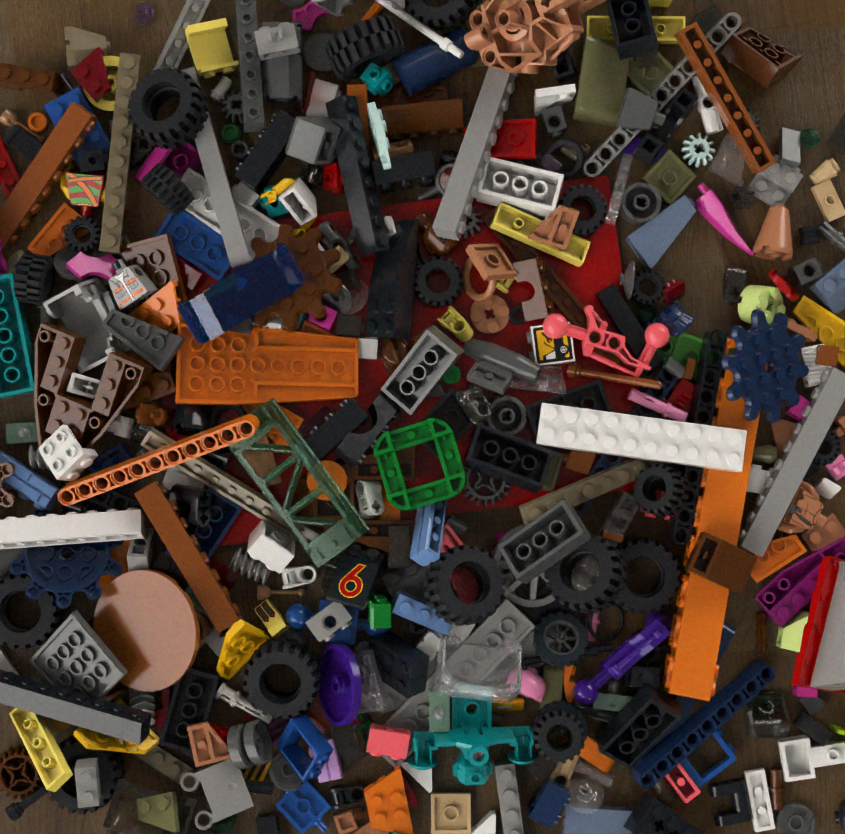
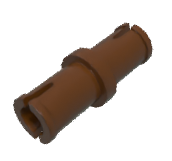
M771 767L769 768L770 785L768 786V790L771 792V807L773 810L784 809L783 792L785 791V786L782 783V768Z

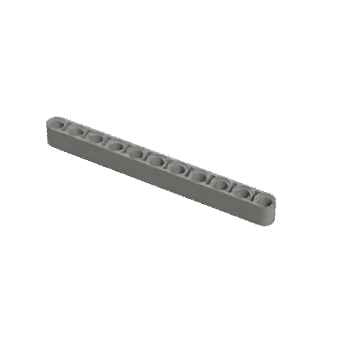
M731 12L724 15L705 34L714 53L740 27L741 17L739 14ZM727 18L733 20L734 25L732 28L727 26ZM713 32L719 34V42L713 41ZM686 56L647 95L658 101L657 112L695 74L693 68L691 72H687L684 69V63L689 62ZM672 76H675L678 79V85L676 87L672 86L670 83V78ZM657 91L664 93L663 101H659L656 98ZM617 127L585 160L581 167L582 174L589 178L599 175L641 130ZM616 134H620L623 137L621 145L615 143L614 138ZM603 148L609 151L608 159L601 157L600 153ZM589 163H593L596 167L593 174L587 171Z
M195 66L181 70L189 74L202 88ZM208 111L206 112L208 114L207 121L203 123V130L196 134L195 143L231 267L234 268L251 263L252 261Z

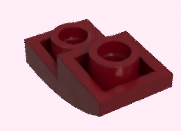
M176 254L184 286L195 291L204 274L192 263L185 262Z
M673 279L665 284L666 289L662 291L665 297L663 303L668 307L675 300L684 297L685 284L682 279L679 281Z
M173 686L162 689L159 692V702L163 706L155 710L156 713L153 717L157 730H162L173 694Z
M402 772L407 801H409L411 807L418 805V797L414 787Z

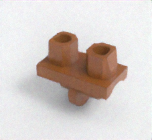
M140 403V406L136 407L135 418H137V423L170 428V417L174 408Z

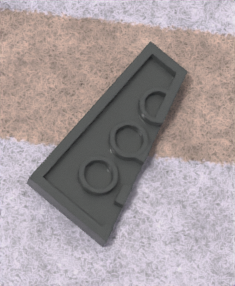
M115 309L109 312L101 326L162 372H164L186 340L183 337Z

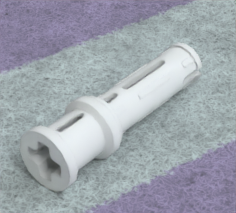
M225 682L222 683L215 696L217 700L222 699L229 703L232 708L237 706L267 724L271 722L273 715L267 714L265 716L261 714L262 710L259 708L258 710L252 707L254 702L248 701L246 697L242 696L243 693L241 691H235L228 687Z

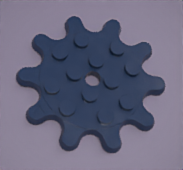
M759 309L753 310L751 313V327L748 331L739 325L732 327L731 337L736 343V350L732 355H724L721 360L722 368L731 371L734 377L733 383L727 388L726 396L730 401H735L740 397L744 399L745 409L743 415L746 421L755 420L760 410L763 409L767 421L775 423L780 420V407L783 401L790 407L797 405L800 401V397L795 390V383L798 378L807 376L809 372L808 367L800 363L797 356L799 348L804 344V337L798 333L788 336L786 331L788 317L781 312L776 313L773 321L768 324L763 311ZM766 364H770V366H768V369H767V371H766L765 365H766Z
M38 508L32 513V515L38 517L49 514L45 509L42 511ZM101 508L95 510L98 512H106L104 509ZM63 509L59 515H66L69 511ZM124 540L23 548V556L10 563L9 571L13 575L28 574L31 577V583L26 589V596L29 599H37L44 592L51 591L56 596L57 607L66 609L71 605L72 596L76 592L82 591L92 600H97L102 596V589L98 583L99 578L105 574L117 576L122 572V564L110 557V551L122 545ZM65 550L73 552V555L68 559L62 557V553Z

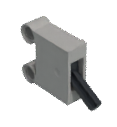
M231 759L214 762L194 771L188 770L180 776V785L183 790L188 792L195 790L198 783L201 782L211 808L210 811L201 808L194 814L195 825L200 830H207L213 823L253 807L254 804L249 792L272 795L274 790L273 783L244 779L241 770L234 765ZM185 777H194V783L191 786H186L183 783ZM202 814L209 816V820L205 824L198 822V818Z

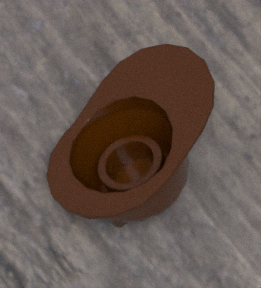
M383 340L379 353L389 376L392 375L411 350L407 340Z

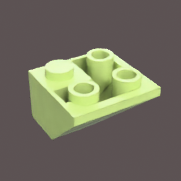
M800 610L782 627L779 626L776 646L800 652L803 630L808 622L809 611Z

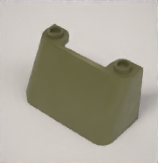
M586 35L582 44V61L571 120L615 127L625 94L629 64H632L633 57L620 60L615 42Z

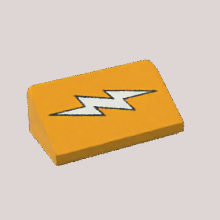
M521 695L492 696V712L523 711L524 698Z

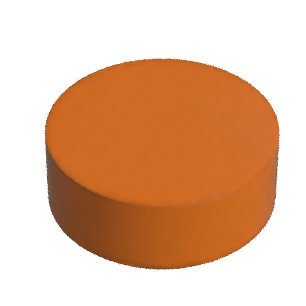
M35 112L29 116L28 126L36 133H43L48 129L49 120L44 114Z

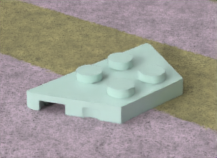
M375 102L367 103L368 118L370 119L369 128L383 169H390L392 167L388 149H390L389 140L385 133L387 132L386 122L383 120L381 109L377 110Z

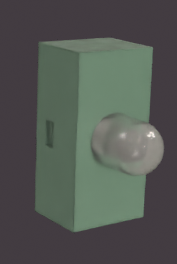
M36 422L5 424L7 444L38 442Z
M611 679L608 682L607 691L599 690L598 698L590 706L593 709L620 711L634 696L629 693H620L619 682L616 679Z
M429 688V732H450L449 688Z

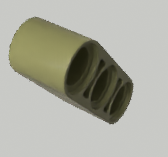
M544 663L542 678L546 684V691L542 703L539 702V710L547 703L561 701L564 667L558 668L556 665L553 667L549 663Z

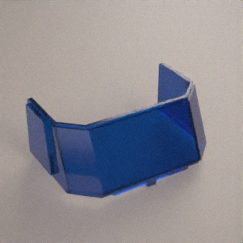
M277 242L278 247L264 257L261 255L240 269L238 266L232 269L233 273L211 285V288L190 300L177 302L179 306L177 309L198 344L211 341L306 284L308 279L287 244Z

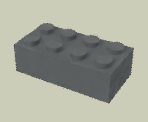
M433 325L426 329L380 390L408 414L412 415L419 410L464 353V350Z
M562 500L498 545V548L515 578L527 584L592 537L573 506Z

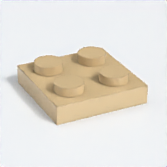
M431 792V834H471V792Z

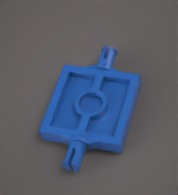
M306 780L299 789L285 791L283 797L275 804L301 834L315 825L323 834L330 828L322 820V817L331 808V804L309 780Z

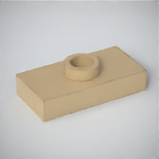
M831 179L810 188L824 219L828 223L845 216V209Z

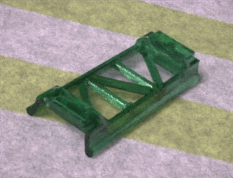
M272 398L250 413L257 416L260 422L259 428L253 436L231 444L228 447L317 568H319L369 531L370 527L275 399ZM244 423L246 428L252 429L251 424ZM276 427L289 445L256 442ZM231 430L227 431L228 435L234 436ZM249 450L293 455L261 478L243 452ZM296 463L283 505H281L267 487V484ZM303 466H305L319 486L291 507ZM322 493H325L343 519L294 515ZM296 524L328 526L331 528L309 543Z

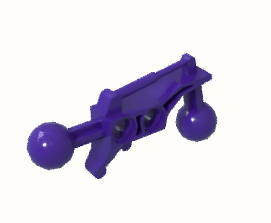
M663 610L648 614L645 619L646 627L633 637L626 639L604 659L597 668L600 671L591 680L585 679L577 682L573 690L576 701L583 705L594 703L598 698V689L612 676L618 680L643 656L670 635L671 632L668 630L671 624L669 615Z

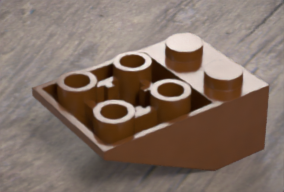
M700 532L684 570L742 595L758 557L711 534Z

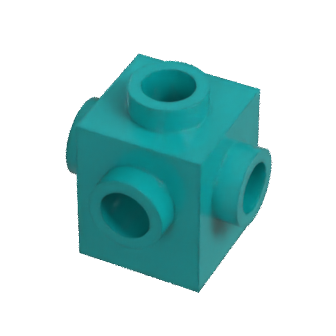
M373 62L369 64L360 76L363 83L367 84L366 89L373 95L379 94L382 97H385L396 82L391 76L392 72L387 67H379Z
M275 185L265 187L261 194L272 191ZM277 195L276 201L265 205L268 202L267 196L259 199L262 210H267L270 219L289 212Z

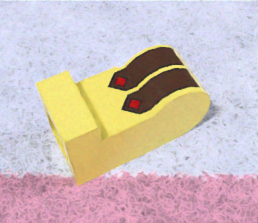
M269 599L264 600L254 608L272 637L278 638L291 628Z

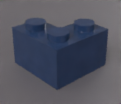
M547 777L541 789H536L527 805L529 817L551 829L553 824L556 825L561 818L560 811L563 806L567 807L571 800L569 788Z

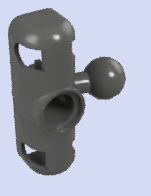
M330 221L320 224L317 229L324 235L325 238L323 240L321 238V241L328 250L333 248L336 243L344 245V251L349 256V259L344 263L348 271H345L342 266L340 267L345 274L351 276L360 270L361 262L349 247L353 242H356L354 229L352 228L350 235L343 239ZM330 224L335 231H332V229L329 227ZM352 257H355L359 263L356 264Z

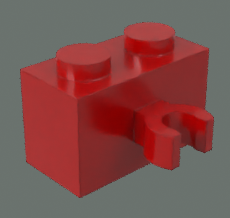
M680 378L674 383L667 397L665 396L662 402H670L672 406L688 413L694 385L686 379Z

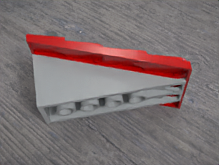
M826 556L820 562L816 589H813L808 622L804 626L800 653L796 656L792 686L838 694L845 693L844 559Z

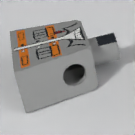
M122 259L112 263L116 275L110 278L108 283L119 310L133 307L158 290L139 265L126 267Z

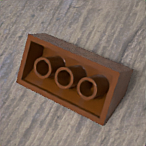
M462 98L382 107L383 120H385L387 126L386 137L392 142L400 141L404 137L414 140L421 138L423 135H429V137H439L442 133L458 135L464 129Z

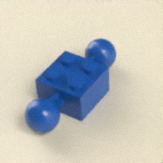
M321 598L319 611L333 601ZM296 603L287 609L286 621L292 628L301 629L306 627L305 622L318 612H310L306 605ZM346 605L353 615V618L350 620L352 624L344 630L341 628L337 629L334 632L335 636L329 642L355 645L357 630L366 631L368 636H373L378 633L388 632L390 628L372 629L368 618H359L360 609ZM328 616L325 618V622L328 626H334L336 619L333 616Z

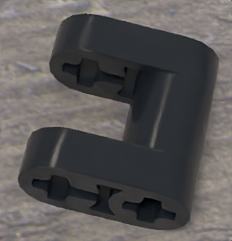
M182 484L172 486L170 500L173 499L179 509L176 512H180L178 514L179 517H184L187 520L190 509L191 524L198 527H206L211 515L210 491Z
M733 778L707 785L710 797L729 794L732 805L731 810L717 812L713 815L715 826H729L753 819L744 778Z

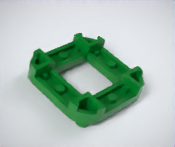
M429 418L426 421L390 432L386 431L377 440L374 456L376 457L386 497L397 509L404 511L418 509L456 497L464 490L466 473L454 433L446 422L440 419ZM434 440L445 478L407 490L396 452Z

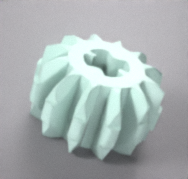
M698 133L696 138L690 135L688 137L689 140H684L683 142L685 147L681 148V152L686 153L682 157L683 160L688 158V165L694 162L696 168L700 166V163L706 166L707 160L711 161L713 159L711 154L715 152V149L711 148L714 142L706 141L708 135L701 139V133ZM697 147L701 149L699 154L695 152Z

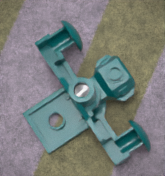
M491 687L451 688L450 732L412 731V747L415 755L408 759V764L418 770L431 769L438 763V759L432 756V750H438V747L456 746L462 752L457 757V761L452 764L453 775L464 785H483L488 781L489 775L493 773V762L489 760L488 749L492 745L509 743L510 746H514V750L510 751L507 757L515 764L526 765L533 763L537 759V754L532 751V745H534L533 728L531 725L492 727ZM469 704L477 706L473 712L466 711V707Z

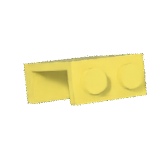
M226 18L188 25L185 29L198 77L211 78L216 76L215 73L219 72L229 74L234 72V69L239 65L238 60H233L225 32L228 26Z

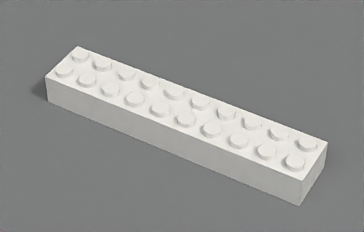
M542 403L536 445L730 472H742L747 430Z

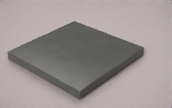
M77 610L71 613L30 659V662L51 685L65 687L79 693H86L96 698H104L128 673Z

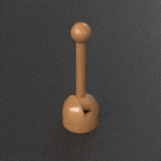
M9 108L2 113L0 122L4 125L13 126L15 124L35 137L38 142L43 143L45 141L44 136L37 135L19 123L16 114Z
M258 584L257 600L268 599L271 594H298L299 596H304L305 590L303 588L298 590H271L268 585Z

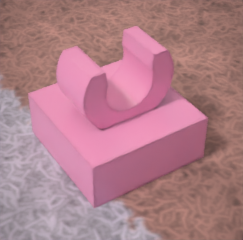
M839 454L833 463L824 466L834 481H838L845 476V458L842 454Z

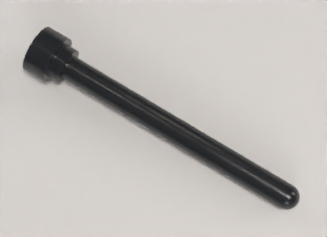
M87 755V756L83 757L82 759H88V758H91V756ZM76 763L69 767L73 775L75 774L74 768ZM43 786L20 803L10 804L5 808L8 817L12 821H16L22 816L24 809L50 791L46 790L45 786Z

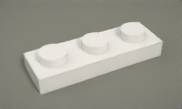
M758 768L743 771L754 831L761 832L775 829L765 769Z

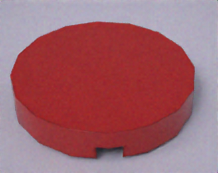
M776 268L771 269L768 272L769 277L791 301L795 302L800 296L796 293V289L784 275L779 276L776 274L778 272Z

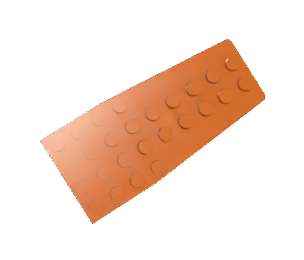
M178 323L177 335L186 340L177 352L176 404L254 405L342 400L346 398L355 399L358 396L359 341L356 338L296 331L287 332L285 330L253 327L251 335L227 331V325Z

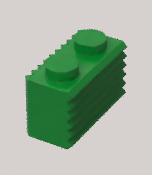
M373 594V597L368 602V622L372 629L392 627V605L385 597V594Z

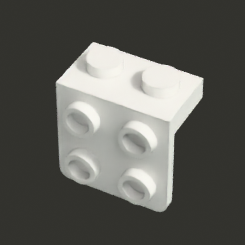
M61 425L39 447L40 454L57 480H76L85 468L91 466L93 460L99 456L95 449L82 448L68 425Z

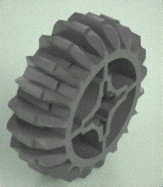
M464 467L467 469L465 472L466 484L464 489L467 488L468 490L464 493V496L467 497L471 494L470 502L477 498V505L481 504V500H484L485 506H488V500H491L492 504L495 505L496 501L494 498L497 497L502 501L503 498L500 494L508 495L504 488H511L512 485L502 481L500 488L497 490L491 476L488 480L492 488L489 484L486 485V483L477 486L482 480L481 474L477 471L475 472L478 475V480L470 487L469 475L472 469ZM482 486H486L493 494L481 496L476 494L475 491Z

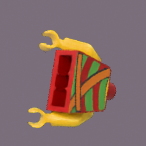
M72 163L67 168H64L60 188L67 199L70 200L71 205L81 206V216L92 217L93 207H99L104 203L107 172H81V170H74Z

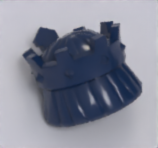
M675 300L670 306L664 308L652 322L644 321V324L648 326L652 323L664 324L671 336H678L694 322L695 317L684 312L683 306L679 305L678 300Z

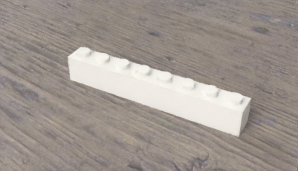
M134 507L123 511H118L117 509H108L106 512L91 510L83 514L68 512L66 515H57L51 513L42 517L27 515L25 518L6 517L0 520V550L145 539V516L141 509Z

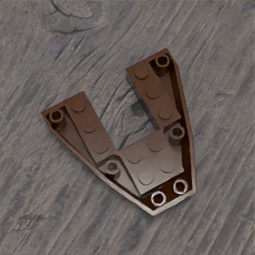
M41 323L35 340L34 410L38 446L40 447L61 425H68L81 447L89 449L117 419L155 367L123 352H110L92 403L67 392L72 372L76 373L87 337L56 323Z
M415 446L397 451L396 454L404 480H415ZM375 447L372 450L367 449L364 452L367 454L366 458L360 465L356 463L353 468L340 458L333 460L343 467L347 475V487L344 493L336 499L327 501L316 498L309 491L307 485L308 473L296 478V516L339 541L348 544L353 542L387 552V557L392 559L413 561L410 559V551L414 532V520L355 519V480H382L377 460L374 456Z

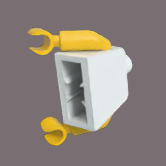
M284 178L272 188V191L261 194L260 198L267 196L268 202L265 205L276 201L277 195L278 199L301 226L298 229H293L294 236L297 235V238H301L306 234L305 230H308L317 218L316 198L301 178L295 180Z

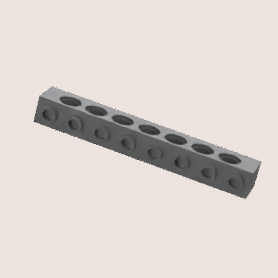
M235 0L244 132H261L264 129V109L260 57L254 31H258L256 0Z

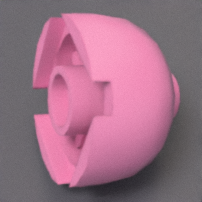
M527 666L526 670L518 669L510 674L504 688L542 703L546 684L544 679L538 675V670Z

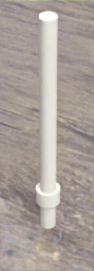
M375 0L439 44V47L445 52L449 51L459 59L463 57L464 52L453 45V42L447 37L443 38L404 10L392 8L390 1Z

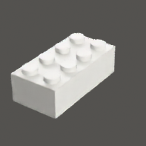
M490 157L489 163H486L484 168V178L478 185L477 202L498 206L502 202L522 212L546 218L557 207L564 174Z

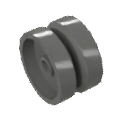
M256 719L246 724L241 723L229 728L227 734L228 751L231 760L238 769H247L254 765H263L271 761L273 755L272 738L269 729L262 720Z

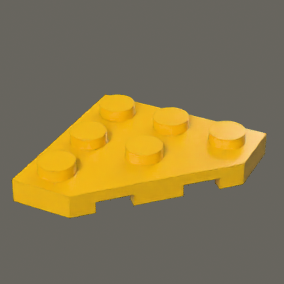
M242 619L235 622L225 635L216 672L219 676L230 680L250 660L254 651L258 650L259 646L263 643H268L272 638L267 632Z
M121 699L114 702L121 703L124 706H127ZM82 727L77 728L73 733V736L86 749L146 754L158 745L160 738L151 729L149 735L141 744Z

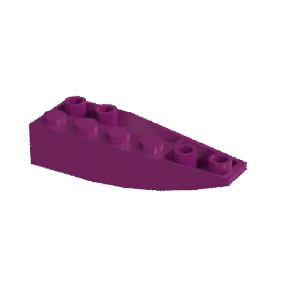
M845 536L786 567L754 596L761 610L767 614L775 625L782 627L811 600L813 589H816L820 562L824 557L833 556L845 560Z

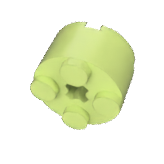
M749 285L740 295L742 301L738 303V313L744 322L751 324V313L755 309L765 313L768 324L773 321L776 313L781 312L785 314L786 308L783 305V298L778 287Z

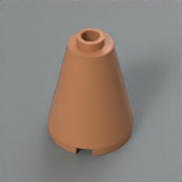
M774 204V207L769 208L752 250L756 257L775 261L777 257H782V261L793 258L790 213L785 205Z

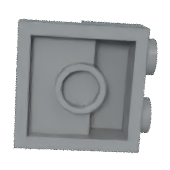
M777 154L773 155L776 163L762 172L756 173L746 189L747 192L771 207H774V204L784 205L803 177L800 173V168L791 165L789 167L784 163H780L779 155Z

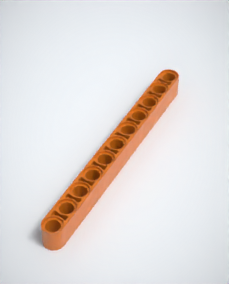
M247 414L71 481L59 491L58 500L61 504L69 506L250 438L259 428V419L253 414ZM244 423L251 424L252 429L246 428ZM226 430H231L234 436L228 435ZM208 437L214 438L216 443L210 442ZM190 444H194L197 450L192 449ZM172 450L176 451L179 454V457L175 456L172 453ZM154 457L158 458L161 463H157ZM137 464L141 465L143 470H140ZM119 471H122L125 474V477L122 476L119 473ZM102 478L106 479L108 483L103 482Z

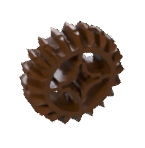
M17 745L15 749L10 747L8 752L4 751L1 753L0 785L2 787L0 792L6 790L5 797H9L12 794L13 800H16L18 796L21 800H24L26 796H30L40 789L39 787L44 786L25 746L23 749L21 745ZM16 757L25 759L21 764L10 762L12 758ZM31 764L34 767L35 773H33L30 769ZM23 767L22 773H21L22 776L19 777V773H20V770H19V769H21V768ZM7 772L11 775V781L7 776ZM20 781L32 784L28 787L17 786Z

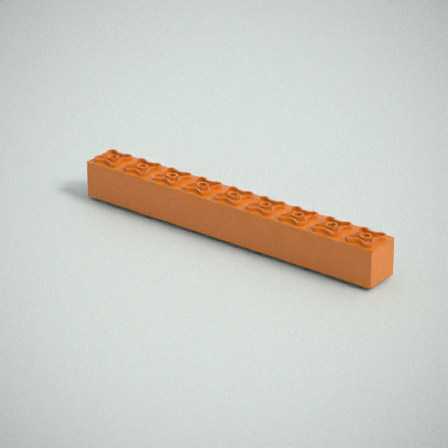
M731 335L727 337L724 355H732L736 350V343ZM766 364V365H765L766 371H767V369H768V365H769V364ZM723 368L721 370L711 426L747 430L742 472L703 468L691 538L686 544L682 566L684 567L700 532L711 534L736 547L738 543L760 412L755 420L746 421L743 415L745 409L744 399L740 397L735 401L728 400L726 391L733 383L734 377L731 371ZM685 570L684 575L682 574L679 580L681 581V586L678 589L675 603L678 606L677 614L673 615L671 634L668 642L671 650L670 654L666 655L661 685L664 686V690L669 694L710 701V698L714 697L716 679L719 672V665L716 663L729 590Z

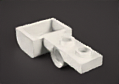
M806 735L778 739L785 782L816 778L814 768L845 763V741H828L823 747L820 744L811 746L810 738Z

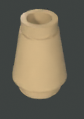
M833 158L830 160L826 159L809 175V178L814 185H817L837 176V173L841 170Z

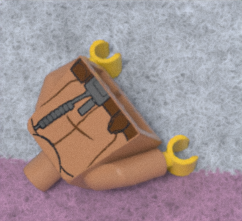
M802 480L777 530L793 534L801 533L805 528L812 530L815 524L820 527L825 525L827 517L820 514L823 504L819 501V495L814 486Z

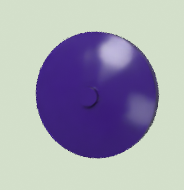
M342 643L330 644L324 649L319 660L321 664L320 671L322 672L321 686L318 691L319 699L325 716L333 725H349L355 720L360 708L362 694L360 671L356 658L348 646Z

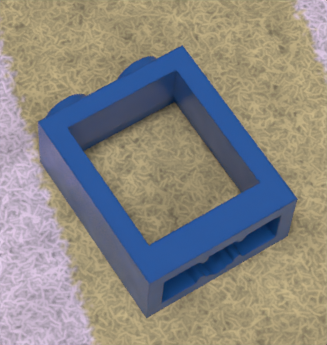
M307 714L291 718L276 744L302 781L317 778L322 773L323 766L329 761V756L334 750ZM300 736L304 738L316 754L312 762L297 743Z
M717 729L712 735L727 754L725 758L701 776H699L687 758L680 762L698 788L737 760L733 754L736 752L729 742L725 743L721 737L724 735L720 729Z

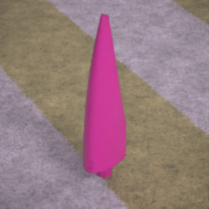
M704 182L697 186L703 194L694 201L697 210L725 238L753 256L752 250L737 231L724 203L713 188L709 189Z

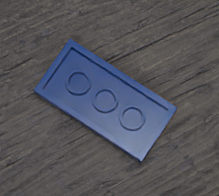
M80 87L44 105L55 127L72 102L81 104L95 115ZM98 119L93 131L88 132L84 138V145L74 153V160L79 168L77 152L104 148L108 154L110 152L111 141Z
M182 211L178 216L169 213L154 237L170 233L176 254L221 282L231 267L222 235L185 211Z

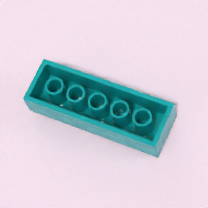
M14 273L0 275V399L34 393L35 355L24 302H18L15 296Z

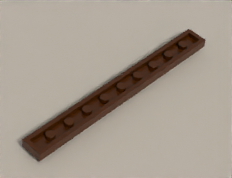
M497 207L482 219L488 228L491 225ZM489 228L516 260L540 256L532 246ZM545 262L546 271L544 275L550 284L549 298L553 300L556 307L572 325L586 329L587 317L584 312V306ZM592 332L589 336L590 341L596 343L598 335ZM611 338L609 340V346L612 349H615L617 347V344ZM594 348L597 354L616 362V364L621 362L613 353Z

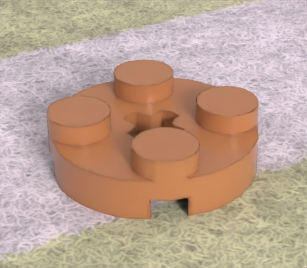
M492 295L489 299L482 302L475 301L470 309L472 325L483 334H494L503 330L509 321V308L506 302L496 295ZM492 309L495 318H489L488 320L485 318L486 314L484 312L485 310L490 311Z

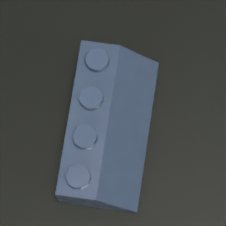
M845 257L808 287L824 307L834 315H838L845 309Z

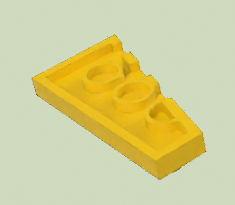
M803 295L791 313L803 325L810 327L811 331L818 334L817 340L821 344L839 347L838 362L845 369V321Z

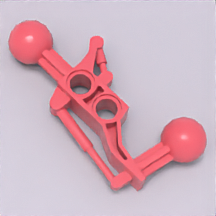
M592 305L584 307L587 317L586 329L568 324L566 318L557 313L548 315L543 322V330L548 337L558 339L566 335L582 340L584 356H589L612 368L615 367L638 378L643 370L647 371L652 368L648 365L656 349L665 346L670 337L669 330L664 324L652 323L649 325L644 334L647 343L638 360L631 357L625 347V336L606 331L608 323L599 318ZM592 332L598 335L596 343L590 341L589 336ZM611 338L617 340V347L615 349L609 346ZM596 348L613 353L625 365L635 367L636 370L633 372L616 364V362L593 352V349Z

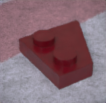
M100 47L96 48L70 71L96 103L112 90L108 80L107 66L104 63V52Z

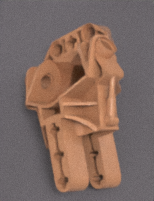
M485 0L471 13L469 22L472 30L464 35V41L469 49L479 51L481 59L486 66L509 73L539 74V66H556L558 55L565 51L575 40H579L580 34L584 32L580 15L607 0ZM515 57H521L519 65H517Z

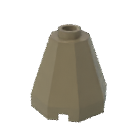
M73 26L64 27L68 71L73 70L98 47L103 50V57L107 56V53H111L110 41H106L105 36Z

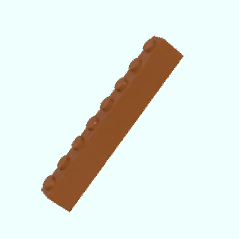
M697 21L674 34L752 174L760 173L775 164V159Z
M75 102L70 104L0 209V240L3 247H12L18 243L20 233L30 225L31 217L40 210L43 199L51 194V187L55 181L57 182L63 176L62 171L66 165L73 161L76 150L84 145V138L88 132H92L95 128L98 117L81 104Z
M155 480L135 492L134 495L218 633L240 620L239 614H241V611L237 604H232L228 598L231 594L227 587H222L218 580L221 578L216 569L211 570L208 565L210 560L204 551L201 553L198 545L200 543L194 534L190 535L187 528L189 525L185 518H180L176 512L179 510L173 499H168L166 495L168 490L164 483H159L158 480Z

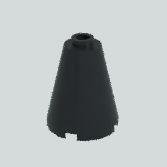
M178 404L170 431L173 432L175 429L179 435L192 436L210 429L208 405Z

